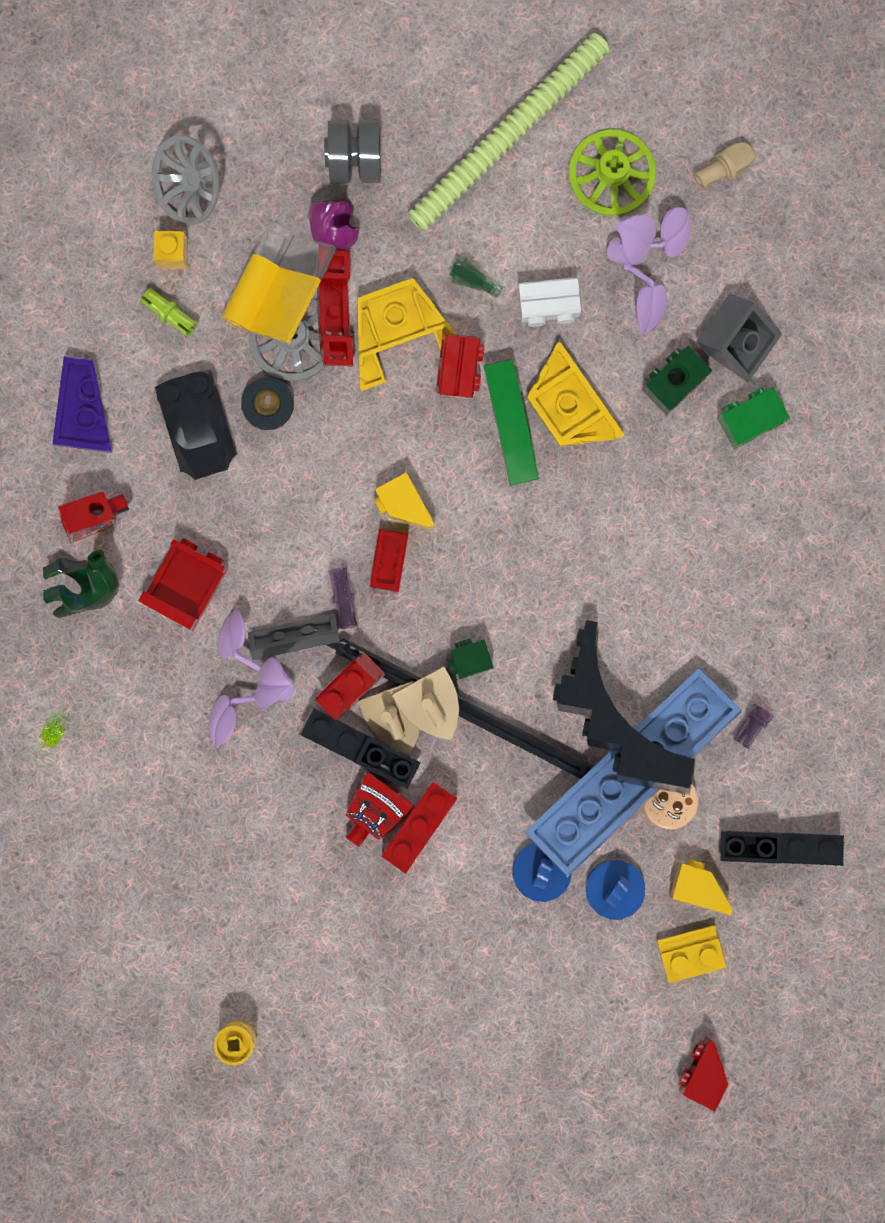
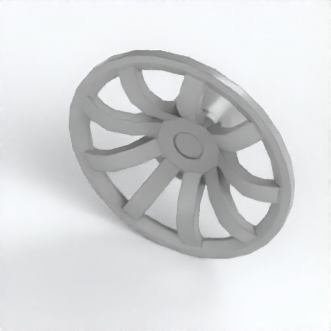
M178 135L166 139L158 148L152 166V183L157 200L166 214L176 222L183 225L201 223L212 214L219 196V177L215 162L206 147L191 136ZM183 143L194 146L190 159L183 151ZM174 144L176 155L182 163L174 160L167 153V150ZM200 153L203 154L208 163H198V156ZM163 160L165 164L179 171V174L159 173L161 161ZM160 181L179 182V185L164 195ZM185 193L179 202L177 212L174 211L169 202L178 195ZM200 196L210 201L204 212L199 206ZM190 200L192 210L196 215L193 218L186 217L185 210Z
M311 299L309 305L317 310V301ZM317 312L309 319L300 322L290 344L273 339L257 347L256 334L249 332V343L253 357L266 373L285 381H300L315 376L326 367L323 366L321 355L308 344L309 340L319 341V333L310 332L308 329L318 322ZM279 347L280 352L274 365L271 367L260 354ZM302 350L318 362L316 366L303 372L299 353ZM288 353H292L296 374L279 371Z

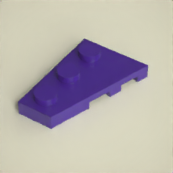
M63 357L52 445L112 453L94 361Z

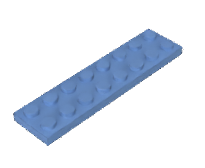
M698 668L649 714L635 730L649 741L670 752L694 758L741 713V709ZM611 750L525 831V834L566 877L572 874L660 790L618 782L617 772H612L615 754H621V752Z

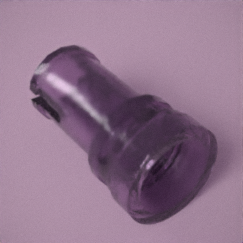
M755 703L747 715L748 719L733 738L734 741L740 744L744 737L748 735L742 743V746L748 750L761 730L766 728L774 718L772 714Z

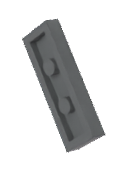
M335 613L248 632L252 660L340 642ZM315 627L318 628L317 632H314Z

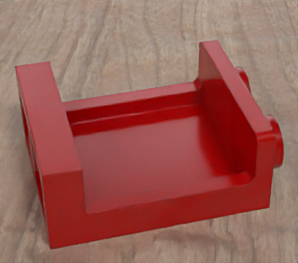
M182 538L178 542L173 539L170 543L172 547L148 590L142 592L138 602L194 632L228 569L222 566L223 559L210 552L206 556L196 551L198 546L189 540Z

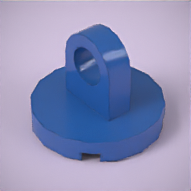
M535 843L524 847L517 854L513 862L512 876L515 886L524 896L533 901L547 902L557 899L566 891L571 882L572 874L566 877Z
M608 860L598 864L590 872L586 881V897L589 905L600 916L610 920H622L632 916L641 907L645 898V883L641 873L633 865L622 860Z

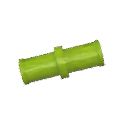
M153 288L147 289L142 295L146 299L141 298L140 303L157 314L162 323H169L186 338L195 331L192 326L196 328L198 325L197 321L179 310L178 304L174 301H167L154 291Z

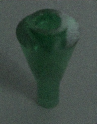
M464 257L462 262L456 260L449 273V276L453 277L451 283L476 290L481 289L498 298L503 289L486 279L487 277L466 257Z

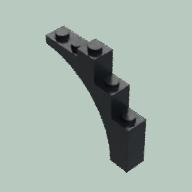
M586 620L584 629L579 628L576 646L580 647L579 656L573 657L570 674L575 676L562 675L561 684L556 683L554 687L553 701H557L558 711L591 717V719L585 718L582 736L587 737L588 746L621 752V754H615L612 772H617L618 782L690 795L695 770V759L670 752L649 741L631 727L619 713L605 690L598 668V622Z

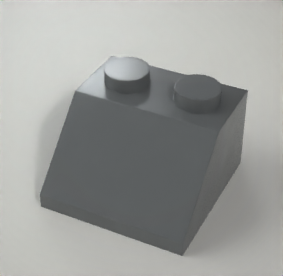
M729 294L696 342L711 358L743 380L749 382L782 334L754 302Z

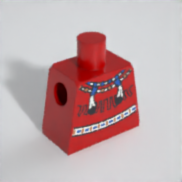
M367 772L346 813V816L355 824L345 837L358 847L361 846L369 833L380 840L413 808L414 804L373 774Z

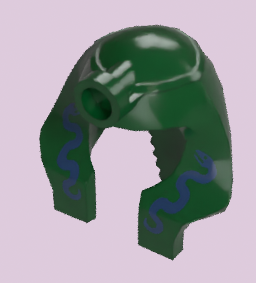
M102 550L93 551L87 558L88 562H76L60 558L52 564L43 567V577L45 580L59 574H65L74 579L81 587L80 594L72 593L65 585H56L43 590V600L46 604L53 601H62L63 603L61 607H58L53 612L55 617L62 618L76 613L101 609L110 604L118 594L120 583L117 571L106 561L107 557Z

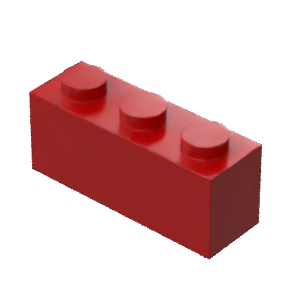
M432 782L381 857L406 874L457 798L435 782Z

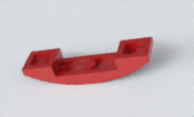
M320 249L318 278L321 281L317 287V315L323 366L352 367L353 338L349 334L348 306L350 254L346 250Z

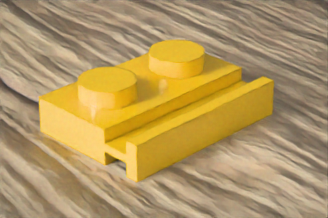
M714 924L656 940L668 983L727 968Z

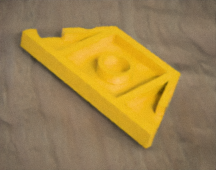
M561 342L557 343L527 396V401L559 447L617 440L624 437L625 434Z

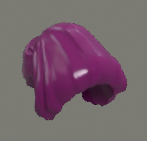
M323 200L322 202H315L310 206L309 219L312 237L321 247L341 250L352 247L358 240L359 229L351 227L349 224V219L354 212L347 201Z

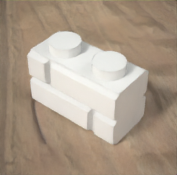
M577 277L518 283L521 323L528 322V326L537 327L545 325V320L557 319L558 324H568L575 322V318L580 317L581 304Z

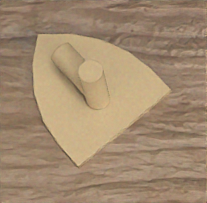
M445 666L392 694L400 710L417 728L434 737L452 741L458 723L459 704L456 689Z
M413 681L358 700L367 724L378 738L390 747L410 755L418 740L420 729L406 718L392 694L412 684Z

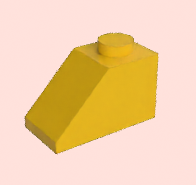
M407 472L375 489L378 497L373 500L381 515L387 512L390 519L427 530L435 528V524Z
M687 859L686 864L679 862L670 898L731 915L733 909L712 872L704 869L705 863Z

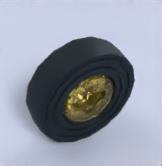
M262 377L252 381L245 388L241 397V409L245 419L252 426L261 430H274L282 427L290 419L294 410V399L290 389L282 381L273 377ZM267 396H271L272 402L276 403L275 407H269L268 411H264L263 405L259 404L261 400L264 401Z

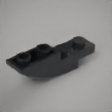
M313 707L299 732V735L408 789L421 763L339 720H334Z
M721 831V861L844 866V835Z

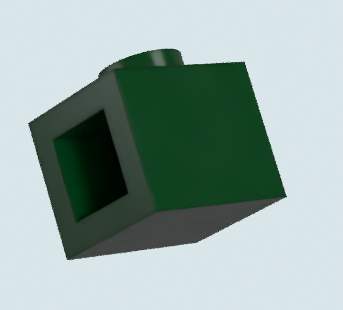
M471 638L454 643L456 649L450 650L452 657L447 658L451 675L458 674L459 680L494 668L485 639L472 643Z

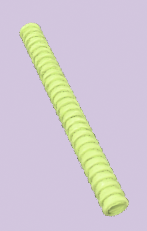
M592 33L589 36L590 40L586 39L583 42V46L580 45L577 48V52H572L570 58L564 60V65L560 64L557 67L558 71H553L551 78L547 77L544 80L545 84L540 83L538 90L534 89L531 92L532 96H527L525 103L521 102L518 105L519 109L515 108L512 111L513 115H507L505 117L506 121H501L499 128L495 127L492 130L493 134L489 133L486 136L487 140H482L479 143L480 147L475 146L473 153L469 152L466 155L467 159H462L460 161L461 165H456L453 168L454 172L450 171L447 174V179L442 178L440 180L441 184H436L434 186L435 190H430L427 193L428 197H423L421 199L422 203H417L414 206L415 210L411 209L408 211L410 220L420 230L427 231L429 229L428 225H433L435 223L434 219H439L442 216L441 212H446L448 210L447 206H452L455 203L454 199L458 200L461 198V192L466 193L468 191L467 187H472L474 180L478 181L481 178L480 174H485L487 172L486 168H491L494 165L493 161H499L500 155L504 156L507 153L506 149H511L513 142L517 143L520 140L519 136L523 137L526 134L525 130H531L533 128L532 124H537L539 117L543 118L546 115L545 111L549 112L552 109L551 105H556L558 98L562 99L565 96L564 92L569 93L571 86L575 87L578 84L577 80H582L584 73L588 74L591 71L590 67L594 68L597 65V61L604 59L603 55L610 53L609 45L603 37Z

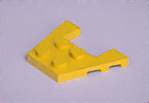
M413 278L357 298L359 385L361 392L386 383L376 353L431 333L434 334L438 348L441 350L442 334H456Z

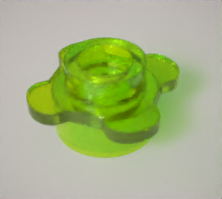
M56 718L52 724L47 722L39 735V738L42 739L41 745L43 748L49 746L54 749L64 733L65 727L59 725Z

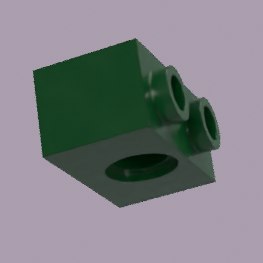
M689 345L682 351L676 348L665 359L668 364L661 371L655 368L644 379L647 384L642 391L666 416L713 371ZM671 372L679 373L683 379L682 384H671L668 380V374Z

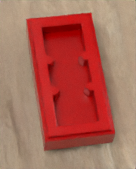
M379 529L370 588L399 593L409 533Z

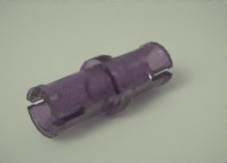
M347 567L331 569L328 571L334 595L331 597L332 604L336 605L339 629L356 627L358 622L356 621L353 605L355 595L350 590Z

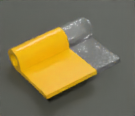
M275 220L274 223H267L221 318L242 330L290 344L337 248L330 244L297 237L290 232V226Z

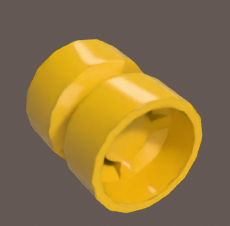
M235 1020L227 1023L218 1032L214 1040L216 1056L227 1065L236 1066L244 1063L249 1059L256 1047L257 1036L255 1030L244 1021Z

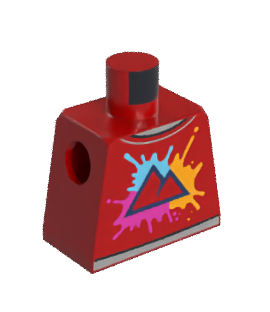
M103 491L58 506L59 517L70 544L114 526V516L129 511L123 494L107 499ZM94 510H100L102 512V515L93 516L91 512Z

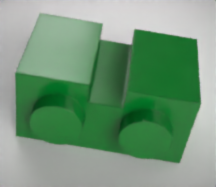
M761 387L748 394L749 400L740 405L736 400L722 408L723 413L718 417V421L734 450L758 436L777 428L790 419L774 387L766 391L764 387Z

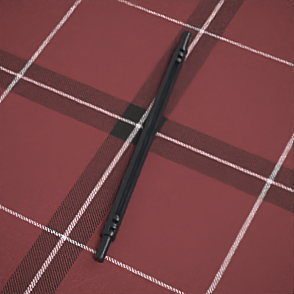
M315 627L314 632H317L318 628ZM345 638L340 639V642L326 645L336 650L335 654L352 662L365 653L385 674L383 678L399 686L411 681L414 683L421 679ZM458 697L459 717L559 767L581 779L594 767Z

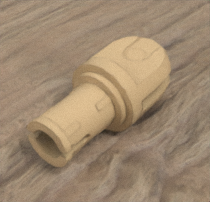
M740 142L717 154L714 163L694 174L698 186L705 190L722 178L732 180L750 169L755 161L753 147L747 143Z

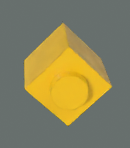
M154 231L153 260L158 268L187 269L188 239L184 231Z

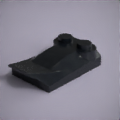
M212 371L193 372L155 386L157 400L161 407L180 472H184L194 480L228 470L230 462L237 455Z

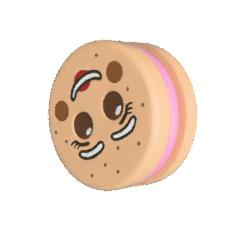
M693 785L691 786L690 795L659 790L641 808L645 817L655 826L664 829H678L688 824L695 816L698 808V796Z

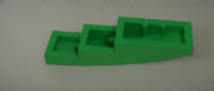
M513 359L483 365L509 484L512 486L538 480L534 452Z

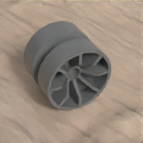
M379 119L359 120L357 137L351 136L348 120L328 121V138H324L325 167H329L330 184H350L353 166L358 167L361 183H381Z

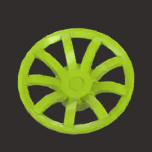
M608 129L589 135L575 149L569 165V181L576 198L585 207L601 215H623L640 207L652 192L656 178L655 161L651 151L638 137L622 130ZM618 137L615 150L607 151L601 138ZM625 139L634 143L639 150L630 156H626L622 152ZM594 142L601 157L600 159H593L581 153L589 144ZM645 155L649 172L637 171L630 167V164ZM577 161L596 168L594 172L576 178ZM629 177L648 180L646 188L641 195L632 187L628 180ZM598 179L600 183L588 199L578 185L590 183ZM621 185L635 200L623 207H619L618 186ZM606 186L610 187L611 208L595 204Z

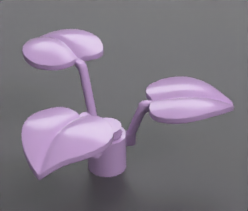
M674 207L664 216L661 224V237L663 240L660 242H653L656 235L654 219L648 215H634L616 224L621 239L614 238L608 245L607 255L610 261L623 263L625 270L631 271L647 283V286L641 288L636 304L640 335L649 333L662 319L667 307V293L664 286L659 284L654 286V281L633 265L642 263L648 254V250L651 248L665 246V254L668 257H676L683 252L690 237L691 220L688 210L682 207Z
M234 608L221 627L218 637L219 653L226 659L233 655L237 660L259 672V680L255 696L233 698L230 700L228 695H222L213 705L209 718V732L213 745L218 749L220 745L230 738L236 725L235 705L255 701L259 708H267L278 700L287 702L293 693V681L286 676L278 659L269 658L261 667L240 655L238 649L244 643L245 626L242 615L237 608Z

